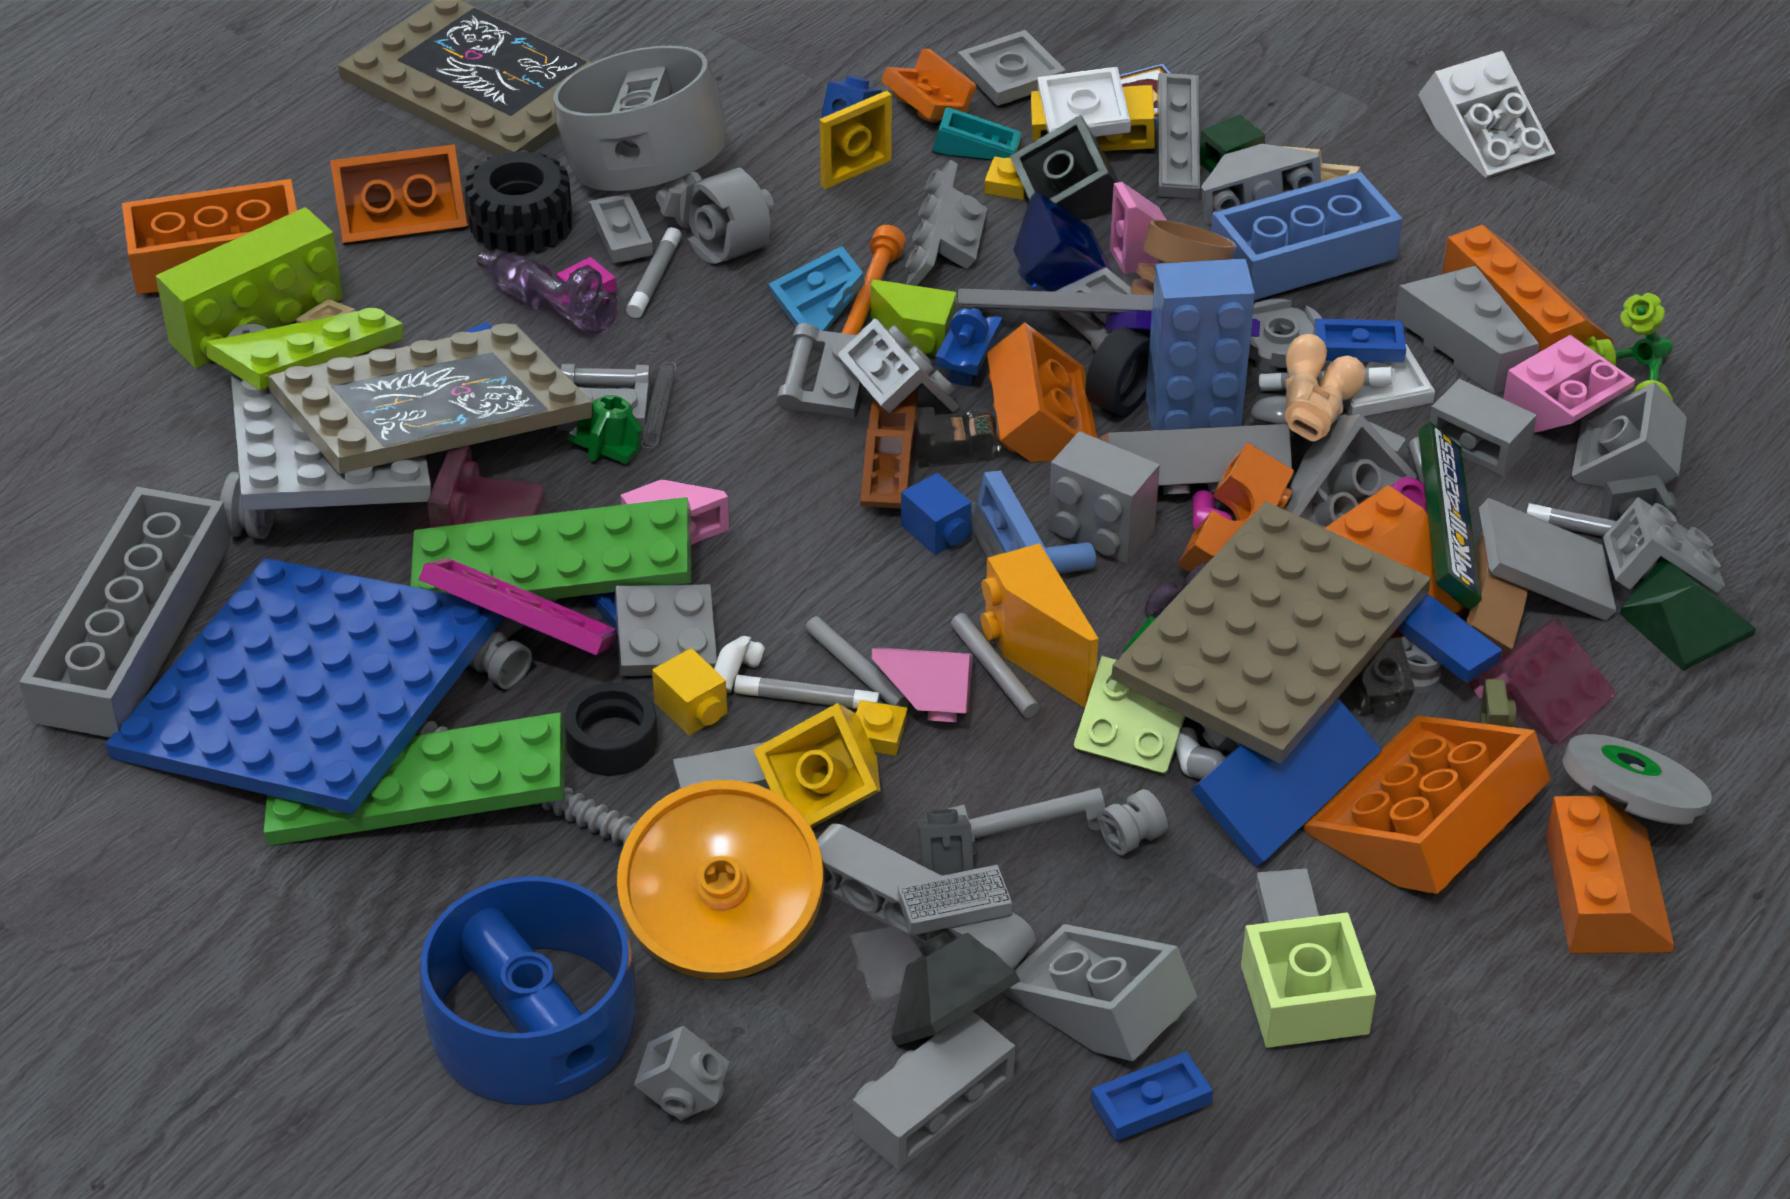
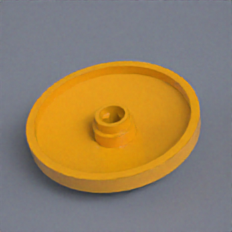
M712 780L686 786L665 796L647 810L637 821L626 839L620 855L617 870V890L620 906L627 925L635 939L649 955L666 967L684 975L709 980H726L762 971L783 959L797 947L812 927L819 912L824 891V868L819 844L813 830L803 815L790 802L777 793L757 784L737 780Z

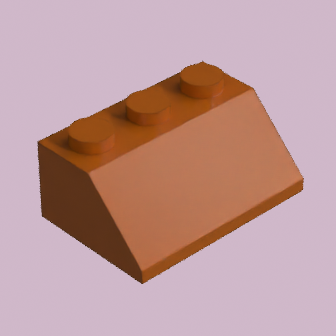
M455 144L330 160L343 244L467 227Z
M1023 323L987 352L990 370L989 379L992 383L994 396L993 407L996 411L999 428L998 438L1008 451L1017 452L1030 462L1053 461L1079 431L1097 438L1091 402L1088 401L1085 393L1086 373L1082 364L1027 323Z
M1554 796L1545 838L1569 953L1673 952V937L1647 828L1605 796Z

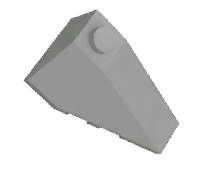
M1360 413L1335 420L1327 435L1312 443L1305 453L1291 484L1290 490H1292V493L1283 509L1325 528L1385 486H1391L1397 480L1404 477L1416 479L1417 475Z

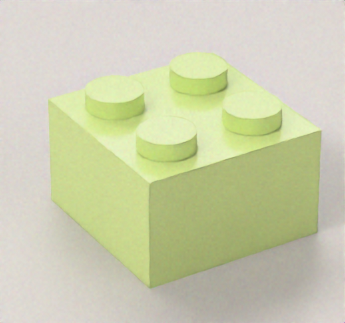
M1348 912L1246 925L1241 968L1266 1048L1370 1034L1376 992Z

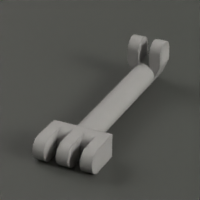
M1097 788L973 819H968L965 805L948 809L957 810L958 815H966L971 824L973 855H977L976 838L1083 812L1089 829L1100 830L1097 817L1098 812L1105 808L1101 789Z

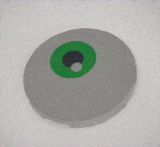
M1597 734L1577 735L1570 739L1562 758L1565 770L1582 788L1590 793H1595L1597 788H1599L1608 797L1627 804L1626 812L1646 819L1676 825L1690 824L1696 816L1706 814L1712 801V794L1709 788L1690 770L1656 751L1630 741Z

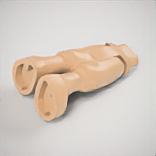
M1305 334L1291 342L1286 354L1287 373L1290 377L1285 381L1287 390L1285 420L1293 432L1310 441H1317L1327 435L1337 416L1343 413L1342 401L1353 398L1362 389L1366 371L1363 363L1357 358L1348 355L1342 356L1330 363L1318 383L1316 378L1325 364L1327 348L1325 342L1319 336Z

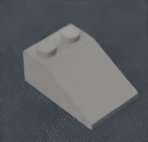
M1067 924L1062 925L1015 970L1021 981L1002 992V994L1093 1052L1129 1061H1134L1138 1056L1142 1055L1149 1045L1170 1024L1177 1021L1181 1013L1198 997L1177 946Z

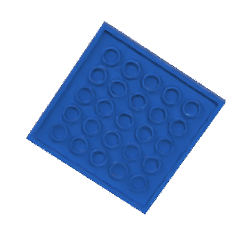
M264 558L128 716L127 720L123 722L120 732H115L105 743V747L111 759L353 815L497 629L504 616L452 594Z

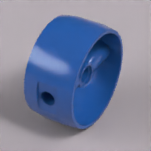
M541 876L514 877L492 882L474 889L452 903L435 921L423 945L419 988L427 1034L443 1068L456 1082L469 1091L493 1101L509 1104L533 1105L558 1101L580 1093L596 1084L617 1065L627 1050L632 1038L637 1012L634 956L620 918L607 902L592 891L566 880ZM532 948L558 949L583 956L602 967L615 981L605 996L582 1015L556 981L551 961L544 955L534 952ZM473 970L519 1033L498 1032L473 1025L454 1014L443 1003L456 983L469 971Z

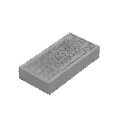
M998 865L897 885V897L911 935L1012 915V901Z

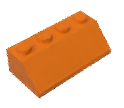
M1483 224L1448 237L1442 274L1476 266L1539 343L1538 353L1569 335L1584 345L1586 339L1592 336L1596 340L1608 339L1612 344L1614 343V340L1511 244Z

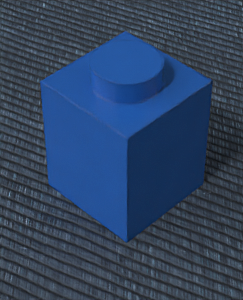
M938 473L901 492V526L934 555L951 546L960 544L964 539L971 536L972 502Z

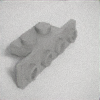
M949 160L941 171L935 169L925 184L924 190L928 192V195L918 212V216L922 220L912 237V242L916 243L905 265L909 269L907 285L917 286L934 266L937 252L965 269H968L976 260L987 207L980 204L972 196L965 195L953 188L958 164L952 160Z

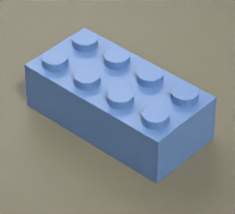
M1359 171L1214 212L1212 214L1211 232L1224 236L1236 243L1233 259H1246L1255 291L1254 300L1397 259L1403 219L1364 174Z
M1246 259L1155 265L1145 399L1152 431L1236 427L1242 425L1255 291Z

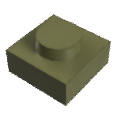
M1485 679L1479 710L1480 723L1515 727L1516 704L1515 700H1507L1505 680Z

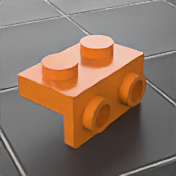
M931 49L921 50L915 68L886 67L881 79L882 83L894 91L893 96L896 99L912 105L918 110L917 115L920 118L931 123H939L942 120L946 107L966 113L976 90V84Z

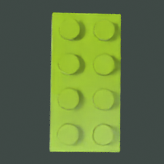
M306 207L156 275L169 343L195 369L213 361L207 357L206 341L228 337L233 329L245 324H259L267 329L286 326L295 322L296 318L327 299L336 302L343 299L334 233Z

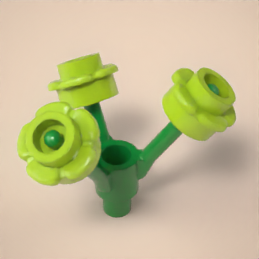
M1645 293L1643 296L1635 294L1625 301L1623 305L1624 311L1620 314L1621 322L1625 328L1630 329L1635 334L1646 335V337L1638 340L1634 347L1618 350L1614 349L1610 340H1596L1594 336L1587 338L1585 345L1614 366H1616L1617 359L1632 357L1640 364H1648L1650 367L1649 379L1638 384L1634 392L1655 382L1673 401L1668 388L1658 381L1663 359L1673 349L1671 340L1661 337L1656 332L1665 317V309L1660 306L1661 300L1656 295L1651 293Z

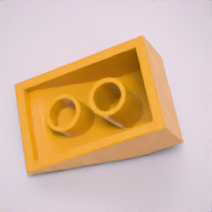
M1039 543L988 557L986 579H983L981 582L986 606L985 612L981 613L980 621L985 637L989 641L994 640L1004 658L1085 708L1097 672L1099 638L1043 547Z

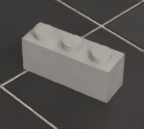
M973 1011L942 1031L934 1034L930 1040L916 1051L911 1050L903 1054L896 1062L894 1068L877 1081L866 1083L858 1091L853 1099V1132L899 1171L1014 1079L1015 1045Z

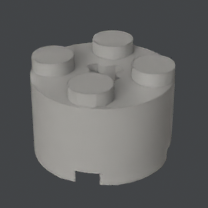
M734 168L697 181L683 190L679 206L682 225L689 223L693 236L687 239L693 250L704 261L710 264L725 262L764 248L769 244L770 213L774 210L773 198L766 189H760L754 179L742 168Z

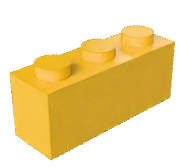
M1152 85L1122 87L1131 121V132L1095 137L1102 151L1155 148ZM1031 91L1033 142L1048 134L1039 91Z

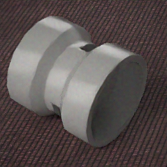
M497 628L468 666L478 673H488V678L491 682L500 688L510 689L521 682L527 674L531 665L532 654L529 648L520 642L508 641L507 635Z
M1145 789L1127 797L1126 804H1112L1098 812L1097 817L1098 826L1106 844L1113 852L1122 856L1135 850L1142 839L1152 841L1164 835L1168 828L1167 817L1163 807L1154 794Z

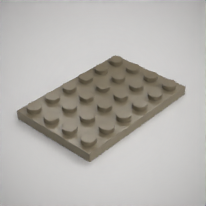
M1265 501L1112 665L1111 679L1281 764L1429 592L1431 577Z

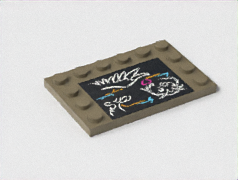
M434 0L338 64L341 79L492 154L501 155L503 152H521V150L533 153L559 134L555 120L554 92L567 77L592 62L464 1Z
M497 324L491 329L473 333L458 332L449 338L434 341L419 340L406 347L391 350L376 349L367 355L353 358H333L324 364L309 367L294 366L286 369L285 372L269 375V391L339 474L592 418V401L516 324Z

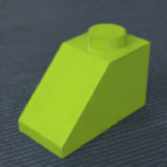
M873 279L871 283V318H876L888 330L895 325L911 341L912 345L908 348L909 350L916 345L925 355L936 356L950 330L951 320L956 313L957 292Z

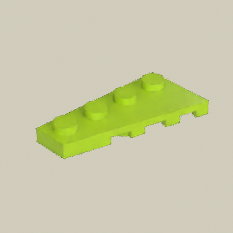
M365 308L356 312L206 341L207 357L254 387L262 390L269 387V375L285 372L290 367H309L324 364L338 357L351 358L403 339V323L389 316L381 309Z

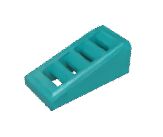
M946 107L932 152L993 159L994 156L1010 158L1018 150L1022 132Z

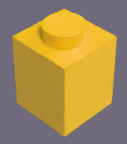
M692 648L652 669L654 703L688 736L705 726L716 723L721 717L728 714L726 680Z

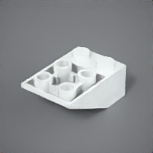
M1503 51L1435 71L1418 94L1435 129L1485 178L1555 155Z

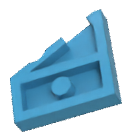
M841 246L769 283L771 296L794 326L806 323L815 326L818 330L827 331L865 284L862 270L844 247Z

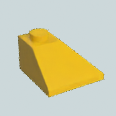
M888 91L819 119L820 184L824 189L892 161V94Z
M839 703L753 749L770 790L790 802L803 815L811 828L880 792L877 756L860 718L856 713Z

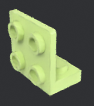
M1101 656L1075 738L1074 747L1081 752L1159 774H1167L1185 716L1112 680V665L1117 660Z

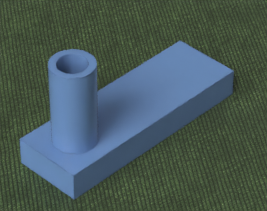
M1002 471L984 472L977 504L1004 553L1040 543L1059 574L1094 569L1096 554L1090 542L1045 548Z

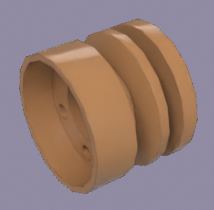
M1150 220L1143 244V251L1159 261L1158 263H1138L1136 273L1145 279L1133 280L1130 293L1135 295H1153L1156 264L1231 260L1235 253L1236 243L1217 233L1188 224L1168 220Z

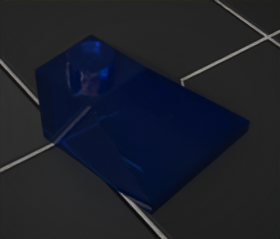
M1036 191L1030 198L1013 249L1020 264L1018 272L1021 277L1032 287L1039 285L1048 292H1055L1105 267L1112 272L1092 228L1039 191Z

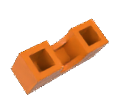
M1247 442L1229 463L1213 494V497L1226 504L1233 511L1236 521L1229 520L1212 510L1195 529L1177 565L1196 576L1265 501L1283 509L1292 493V490L1286 486L1294 470Z

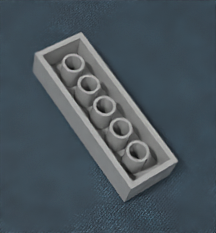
M142 487L135 488L19 681L31 723L111 737L115 732H120L123 722L127 720L128 716L147 694L231 544L224 502Z

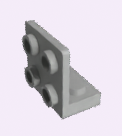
M874 318L837 354L888 413L896 408L921 383L953 413L960 407L950 396L955 390L953 385L938 370L931 374L934 370L931 360L916 345L909 350L908 348L912 345L911 341L895 325L888 330Z
M1638 497L1602 537L1615 580L1628 589H1631L1640 578H1646L1657 566L1660 556L1717 593L1725 586L1719 571L1721 565L1714 557L1711 549L1713 546L1712 541L1699 529L1691 527L1687 530L1678 524L1676 517L1659 503L1651 506Z

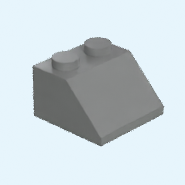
M1654 382L1582 418L1572 478L1577 483L1605 487L1606 482L1659 475L1664 485L1670 483L1675 477L1679 476L1687 417Z

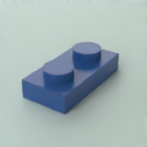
M1315 318L1313 333L1325 342L1327 348L1326 361H1334L1338 357L1347 355L1357 358L1360 362L1404 363L1407 349L1403 321Z
M1186 1051L1092 1088L1090 1102L1117 1142L1212 1104L1213 1090Z

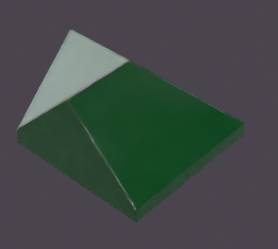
M1665 558L1658 563L1620 610L1621 616L1682 671L1752 637L1756 631L1752 624L1712 589Z

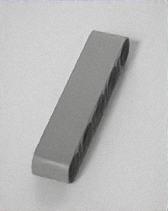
M831 824L817 839L824 868L823 892L922 944L943 932L947 933L949 939L968 932L1013 970L1035 944L1036 937L1031 926L1013 912L1009 916L911 935L897 897V885L939 877L941 875L841 824Z

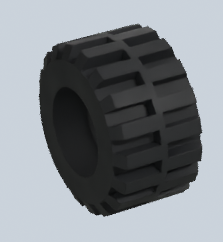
M521 150V152L507 151L501 155L494 154L487 157V161H480L474 166L475 170L469 171L466 176L467 181L465 182L469 228L477 242H484V247L491 250L499 249V252L506 254L509 252L526 254L528 251L538 252L544 250L543 247L545 246L552 247L558 243V238H564L568 234V228H571L573 223L570 179L565 166H560V161L557 159L547 158V154L540 152L530 153L527 150Z

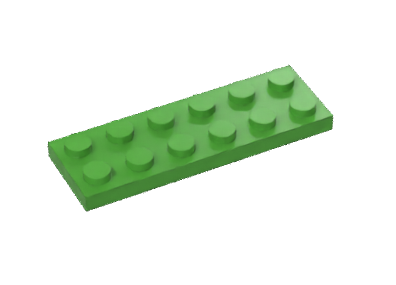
M688 497L417 529L414 530L411 587L451 594L418 580L424 564L447 557L548 600L615 592L616 586L691 583V506Z
M561 712L414 735L353 815L267 795L264 835L269 846L563 800L565 799V724Z

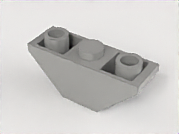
M1259 144L1225 154L1201 186L1204 222L1207 225L1212 224V214L1214 212L1320 183V156L1317 152L1268 144Z

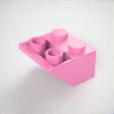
M1569 335L1509 369L1503 399L1537 415L1534 433L1574 423L1633 388L1635 380L1579 340Z

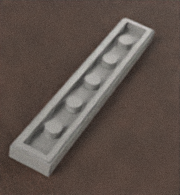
M958 289V304L973 309L1114 313L1137 310L1152 311L1153 295Z

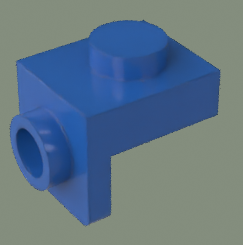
M847 75L846 80L828 82L821 118L880 94L882 90L869 87L870 80L853 75Z

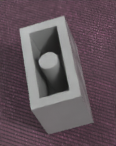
M1458 379L1432 405L1429 421L1461 447L1463 458L1504 477L1531 448L1537 415Z

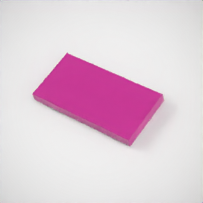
M449 557L424 564L418 579L594 655L612 648L617 637V629Z

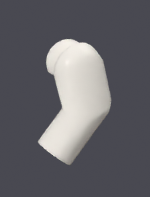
M741 636L722 648L714 669L726 680L727 693L732 692L742 663L752 668L759 666L765 649L762 643L750 641L751 637Z

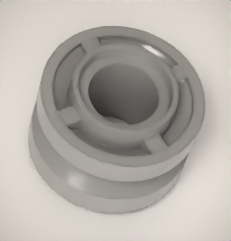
M231 472L225 480L220 496V501L224 502L230 536L240 537L246 529L250 538L265 539L273 525L276 509L242 511L239 472Z

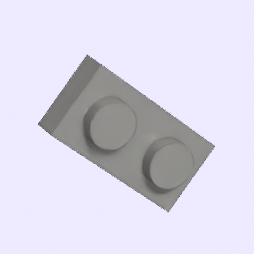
M630 193L589 201L590 215L613 264L653 255L652 240Z

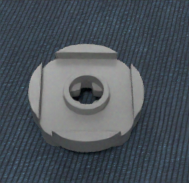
M1268 299L1254 304L1252 319L1260 321V337L1250 338L1249 358L1255 360V366L1259 370L1274 372L1279 368H1287L1286 354L1291 342L1301 335H1314L1315 318L1322 319L1314 309L1306 305L1304 311L1291 307L1292 300ZM1280 331L1283 335L1276 334L1274 332Z

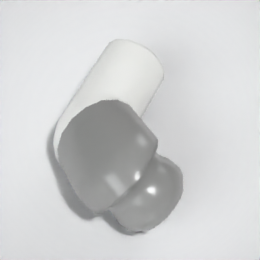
M1184 727L1181 729L1176 745L1180 768L1185 775L1201 780L1225 756L1217 750L1201 747L1197 733L1193 728Z

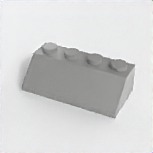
M1288 424L1113 432L1098 437L1102 441L1160 464L1158 487L1162 486L1163 495L1189 494L1190 485L1207 484L1208 492L1214 493L1229 463L1247 442L1292 469L1290 428Z

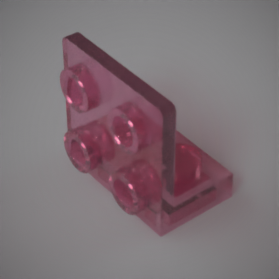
M471 445L448 450L427 501L430 527H442L537 515L544 496V487L538 484L478 477V463L472 462Z
M1559 617L1525 636L1513 646L1510 652L1501 657L1499 663L1481 673L1469 683V686L1479 699H1482L1485 679L1505 680L1506 693L1512 691L1553 745L1563 741L1615 695V690Z

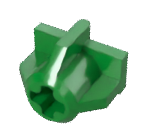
M605 395L592 401V418L578 420V425L569 432L568 441L589 449L588 459L590 461H595L602 454L628 464L641 451L643 429L633 415L632 405L627 400L616 395Z

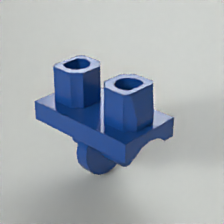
M961 308V310L954 314L950 323V330L936 355V366L947 369V380L949 382L963 386H972L987 358V352L991 350L1002 329V317L993 316L985 318L977 308Z

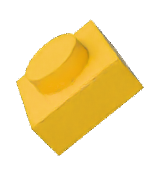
M994 156L984 181V194L1020 200L1025 199L1027 193L1011 158Z
M860 700L856 714L860 718L874 752L897 756L907 724V708Z

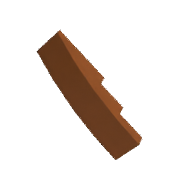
M919 386L890 413L880 406L873 397L869 429H867L860 497V506L901 509V492L909 488Z

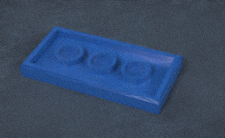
M1337 698L1281 764L1240 744L1190 790L1250 862L1257 867L1267 860L1382 749L1341 700Z

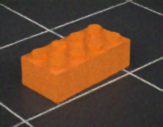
M285 179L122 203L128 256L136 295L159 293L156 275L297 211L292 180Z

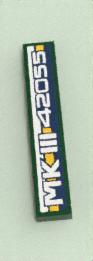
M1429 421L1419 430V443L1435 580L1440 588L1462 606L1470 610L1482 600L1462 450L1456 442Z

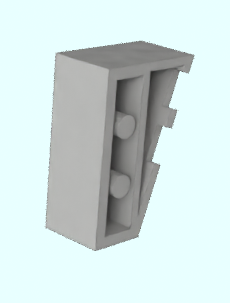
M1476 266L1399 285L1394 320L1403 321L1404 331L1409 328L1424 339L1423 346L1430 351L1435 352L1439 349L1454 359L1453 367L1493 394L1505 391L1509 369L1538 353L1539 343Z

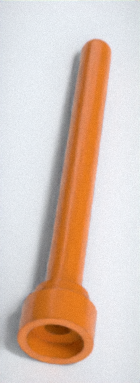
M881 225L876 228L870 241V250L873 258L864 277L865 284L856 296L841 333L858 335L871 307L872 280L882 281L888 264L897 260L905 247L906 237L899 228L892 225Z

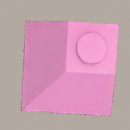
M893 648L872 649L873 661L916 710L928 711V720L957 722V713L968 712L973 654Z

